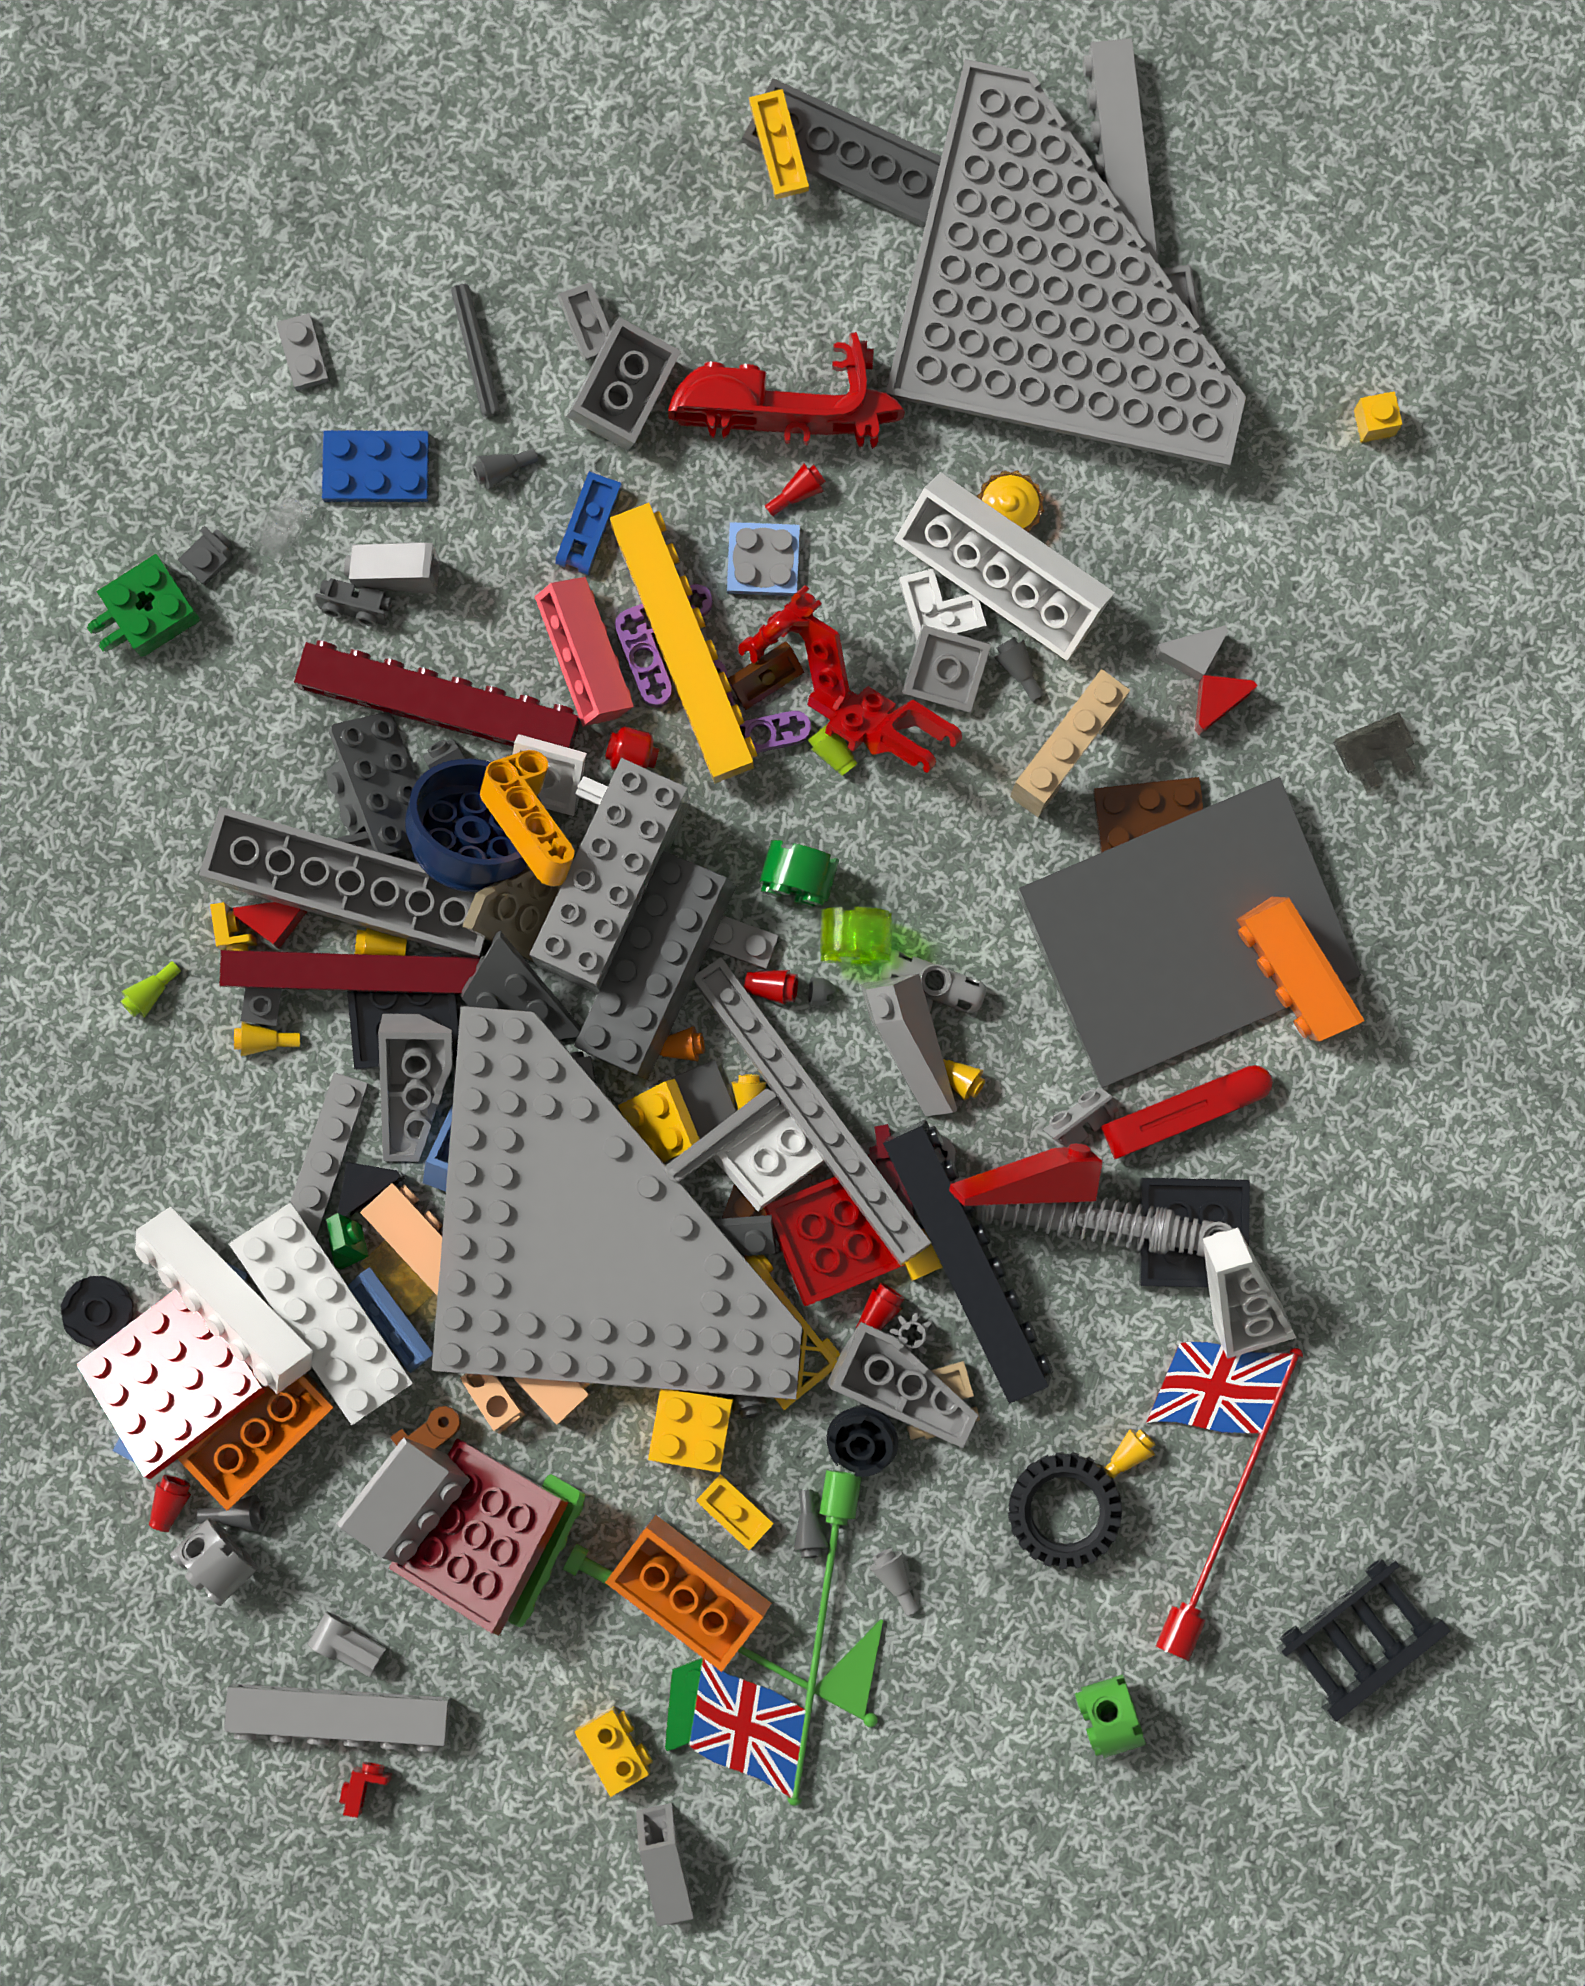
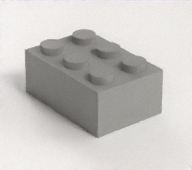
M619 317L606 337L566 417L628 451L642 430L681 351Z

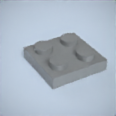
M922 624L902 692L910 696L971 712L991 644Z

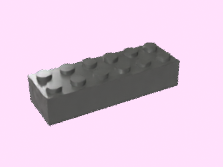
M663 851L574 1047L645 1080L649 1079L737 887L727 877Z

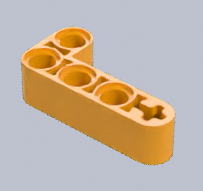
M526 750L489 763L480 790L482 801L535 876L543 884L560 886L565 882L574 858V849L537 798V795L542 790L548 770L547 758L538 751Z

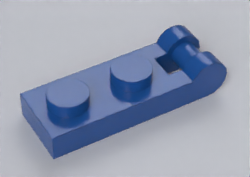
M590 471L588 472L557 553L555 564L565 568L567 565L578 568L579 573L590 575L595 557L621 492V482ZM575 543L586 546L583 555L572 552Z

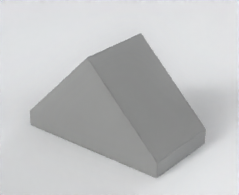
M1225 625L1158 644L1154 651L1156 658L1200 682L1228 630Z

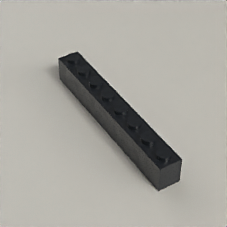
M925 1119L888 1136L883 1143L1008 1403L1011 1404L1049 1387L1050 1374L1053 1373L1052 1366L1046 1354L1040 1355L1034 1344L1038 1339L1030 1321L1024 1323L1018 1311L1022 1308L1016 1291L1013 1288L1008 1290L1002 1278L1006 1276V1271L998 1256L992 1257L987 1247L991 1242L982 1223L976 1224L971 1212L975 1211L974 1206H964L949 1191L950 1184L956 1182L959 1174L953 1161L950 1158L945 1160L940 1147L943 1146V1141L935 1126L929 1127Z

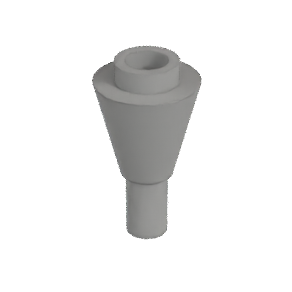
M892 1548L876 1554L873 1557L874 1563L869 1569L897 1597L906 1616L917 1612L919 1608L909 1591L910 1586L902 1552H893Z

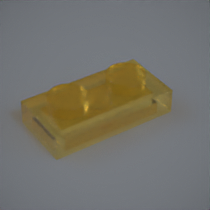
M386 1240L360 1263L365 1270L369 1267L372 1269L396 1304L409 1317L435 1294Z

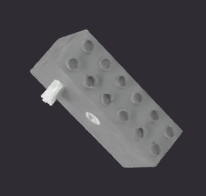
M623 758L620 759L608 786L583 776L578 784L575 795L599 807L571 864L569 874L562 884L529 954L537 967L598 994L663 851L669 852L691 805L687 787Z

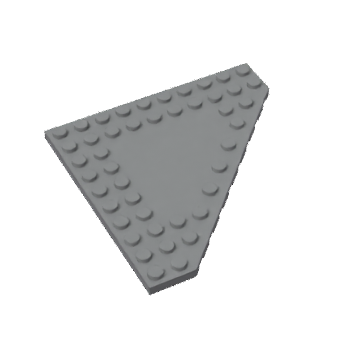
M965 59L886 394L894 399L1230 469L1246 396L1240 387L1235 384L1227 371V367L1212 344H1209L1201 332L1200 326L1185 303H1182L1168 277L1147 250L1145 242L1133 224L1126 218L1120 208V204L1094 169L1093 163L1080 143L1075 140L1067 128L1066 122L1053 102H1050L1042 90L1041 84L1034 73Z
M461 1006L432 1371L796 1399L802 1331L800 1322L790 1313L777 1295L756 1273L680 1182L675 1183L667 1177L664 1171L666 1165L657 1157L644 1139L623 1117L535 1012Z

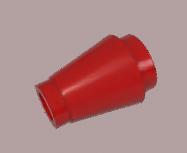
M790 970L747 972L744 989L747 993H752V995L785 1005L787 1002H795L798 993L799 977L798 974H791Z
M880 1283L877 1289H872L856 1328L860 1322H863L881 1331L903 1309L901 1304L905 1298L893 1288Z
M163 1475L161 1482L156 1483L149 1522L151 1528L161 1532L170 1531L171 1526L191 1496L189 1492L191 1485L189 1482L176 1476Z

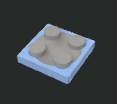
M730 522L727 594L793 596L797 592L800 525Z

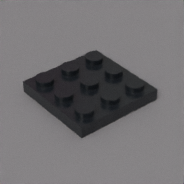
M451 952L417 955L431 957H453ZM347 991L353 1062L356 1071L380 1068L378 1032L382 1014H420L451 1029L453 1060H457L459 1017L456 994Z
M1140 1178V1204L1142 1203L1143 1217H1147L1151 1206H1154L1155 1213L1156 1208L1159 1206V1208L1163 1207V1209L1173 1210L1175 1215L1180 1216L1181 1221H1184L1185 1217H1189V1222L1193 1223L1194 1218L1198 1219V1224H1202L1203 1220L1223 1222L1232 1229L1238 1228L1249 1246L1250 1180ZM1214 1231V1232H1212L1209 1236H1212V1235H1214L1215 1233L1221 1232V1231ZM1144 1239L1142 1249L1140 1250L1139 1286L1209 1288L1205 1257L1197 1256V1251L1194 1250L1192 1255L1188 1254V1249H1184L1183 1253H1180L1178 1247H1175L1174 1251H1168L1166 1254L1150 1253L1149 1239Z

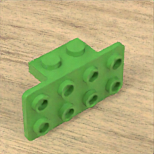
M552 1474L545 1478L542 1487L569 1503L507 1620L519 1628L523 1627L527 1619L533 1614L535 1602L543 1586L550 1578L551 1569L559 1552L566 1545L568 1533L575 1519L581 1514L585 1500L584 1492Z

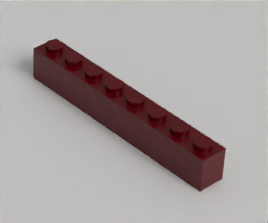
M317 640L316 645L305 642L294 679V684L300 690L381 712H389L392 715L514 747V742L519 734L573 749L580 719L578 715L574 714V709L554 704L553 708L540 705V700L530 696L520 695L519 699L506 696V691L497 687L486 686V689L482 690L472 687L473 683L463 678L452 677L451 681L438 678L439 674L430 669L418 668V671L415 672L404 669L405 664L393 659L385 658L382 663L371 660V655L363 651L351 649L350 654L337 651L336 645L326 641Z

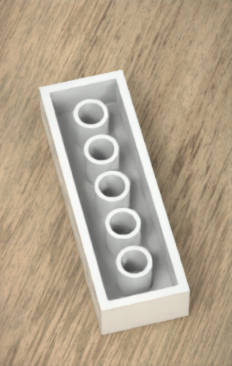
M941 472L924 487L894 539L903 548L1066 661L1082 644L1115 593Z
M291 1202L229 1243L275 1313L313 1350L311 1366L351 1425L413 1384Z

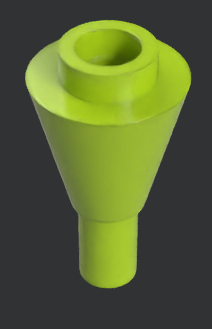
M171 961L155 976L152 975L122 990L121 993L124 998L120 1001L121 1004L133 1017L140 1014L145 1018L164 991V986L181 972L180 968Z

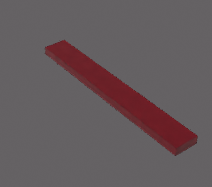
M221 950L219 986L228 988L462 994L463 987L469 977L475 974L476 966L481 958Z

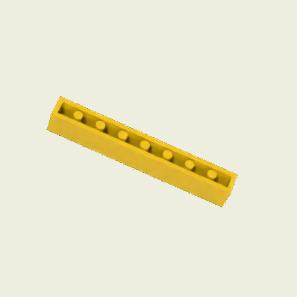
M646 503L610 517L612 529L714 784L754 769L752 758L758 756L751 737L744 738L739 727L745 724L737 704L730 705L726 693L731 692V687L725 672L717 673L713 661L719 659L712 640L705 641L700 630L706 627L698 607L691 608L687 597L693 595L686 575L679 577L675 564L680 563L673 543L667 545L665 543L662 532L667 531L660 511L653 513L650 503Z

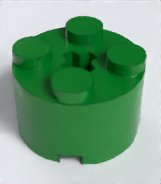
M771 840L759 881L762 884L761 892L775 897H781L782 894L795 896V903L807 907L823 906L824 902H828L839 859H830L831 854L793 843L791 849L782 848L783 841Z

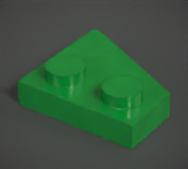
M702 1657L672 1669L665 1739L666 1751L673 1750L690 1742Z

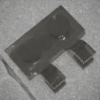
M1400 712L1336 738L1333 742L1347 773L1358 770L1360 780L1367 794L1380 789V785L1383 784V779L1374 765L1375 762L1390 756L1398 780L1412 775V771L1416 769L1406 749L1413 746L1414 741Z

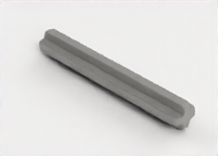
M769 1089L762 1091L668 1163L664 1168L667 1177L673 1182L679 1183L778 1107L780 1101L777 1098V1094Z

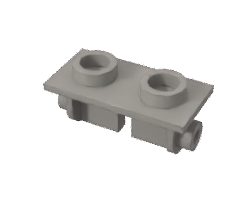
M1102 1088L1091 1089L1083 1093L1079 1097L1078 1103L1068 1111L1064 1110L1055 1114L1050 1119V1124L1043 1128V1130L1054 1139L1053 1143L1057 1148L1069 1147L1070 1144L1074 1143L1080 1144L1089 1137L1082 1127L1084 1124L1088 1123L1091 1129L1096 1132L1101 1126L1115 1118L1114 1113L1118 1111V1108L1111 1100L1112 1096Z

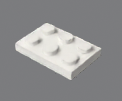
M782 1103L712 1157L757 1211H760L824 1163V1160Z

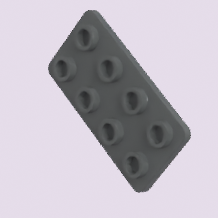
M383 712L333 724L329 728V734L339 761L326 774L328 776V787L335 795L340 808L342 823L347 827L349 834L367 831L373 850L376 852L391 855L412 849L406 833L405 817L410 795L417 782V778L392 714Z

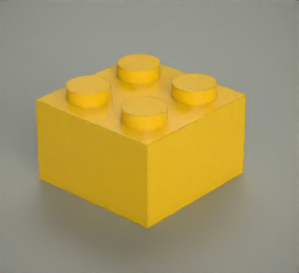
M660 1389L648 1460L721 1472L733 1399L682 1390Z

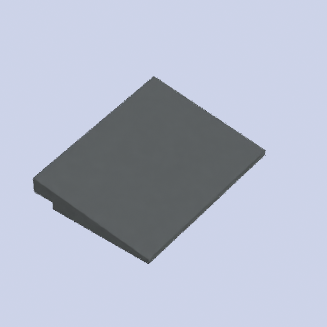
M1280 776L1022 886L1016 891L1029 919V927L1101 1088L1286 1009L1276 996L1275 990L1278 989V986L1273 978H1267L1258 967L1256 960L1260 957L1253 946L1248 948L1237 931L1241 926L1236 919L1270 897L1290 898L1342 984L1361 976Z

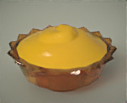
M1003 470L999 475H991L988 482L982 484L981 492L977 495V498L1027 532H1030L1031 528L1039 523L1040 515L1044 512L1042 505L1044 496L1040 493V485L1034 483L1030 475H1022L1018 470L1011 473Z

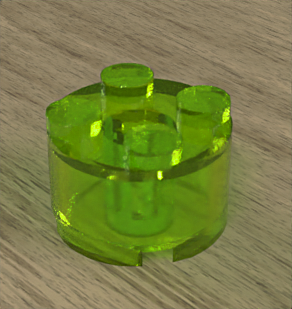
M843 907L821 910L820 961L822 963H841L842 959L851 960L852 966H872V962H891L892 913H889L888 910L870 907H854V910L843 911Z

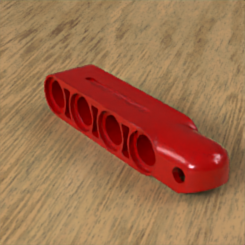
M1247 1066L1101 1126V1129L1115 1160L1260 1101L1268 1096L1272 1090V1076L1262 1066Z

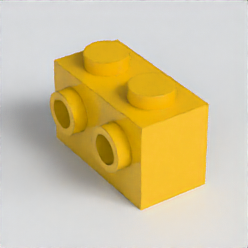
M615 1706L579 1726L574 1732L610 1797L648 1776L651 1771L648 1765L653 1762L644 1744L636 1745L630 1732L635 1729L626 1712L618 1713Z

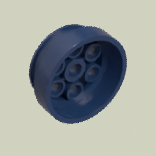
M478 759L446 761L427 770L417 780L412 789L405 817L406 833L412 845L413 854L421 868L439 883L465 892H479L494 882L519 874L528 867V864L480 797L485 771L491 762Z

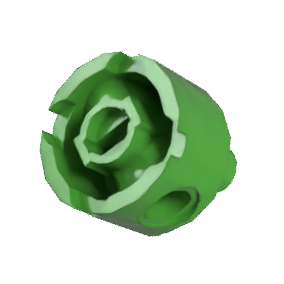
M1123 1674L1081 1687V1692L1075 1693L1081 1715H1083L1085 1721L1091 1720L1092 1727L1087 1728L1086 1731L1096 1757L1103 1755L1104 1758L1146 1745ZM1107 1713H1118L1116 1719L1112 1722L1106 1723L1102 1721Z

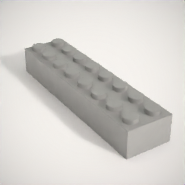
M221 806L219 807L199 873L201 881L468 958H479L484 938L462 927L477 892H465L445 886L430 877L419 864Z

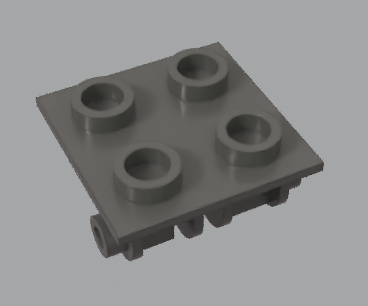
M715 1060L676 1076H668L659 1080L658 1083L649 1086V1089L665 1081L676 1080L699 1139L736 1112Z

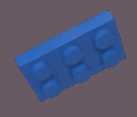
M323 430L322 500L324 502H428V431Z

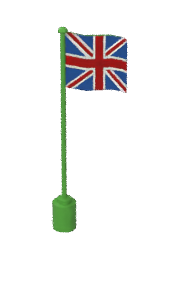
M826 1470L820 1506V1514L826 1515L827 1523H832V1531L805 1709L772 1689L733 1676L724 1671L721 1672L702 1658L689 1746L712 1762L756 1777L789 1796L787 1800L792 1806H797L802 1801L798 1797L840 1525H847L848 1519L856 1518L862 1478L854 1476V1473Z

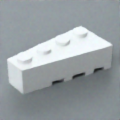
M1236 1228L1226 1232H1217L1212 1236L1203 1238L1213 1324L1227 1359L1296 1338L1280 1300L1240 1230Z

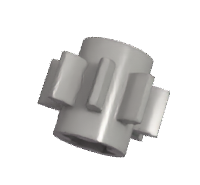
M917 1313L912 1315L910 1322H906L902 1316H899L898 1321L902 1326L899 1330L890 1329L889 1332L898 1335L899 1342L910 1352H912V1349L917 1348L920 1353L925 1354L926 1352L922 1344L925 1340H934V1337L926 1335L925 1329L930 1326L931 1322L928 1321L921 1325L917 1322ZM911 1324L916 1325V1332L922 1333L921 1340H915L913 1346L907 1345V1338L902 1337V1331L909 1330Z

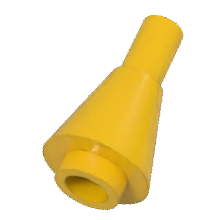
M243 1021L241 1028H234V1050H241V1057L276 1049V1047H300V1033H277L276 1030Z
M943 1059L950 1086L964 1100H967L970 1096L976 1098L986 1081L982 1078L983 1070Z
M741 1074L738 1075V1081L731 1082L738 1110L765 1090L767 1082L760 1081V1075Z
M1130 1428L1112 1456V1461L1104 1468L1107 1470L1108 1475L1114 1479L1120 1472H1125L1155 1456L1151 1448L1156 1444L1142 1429L1135 1432Z

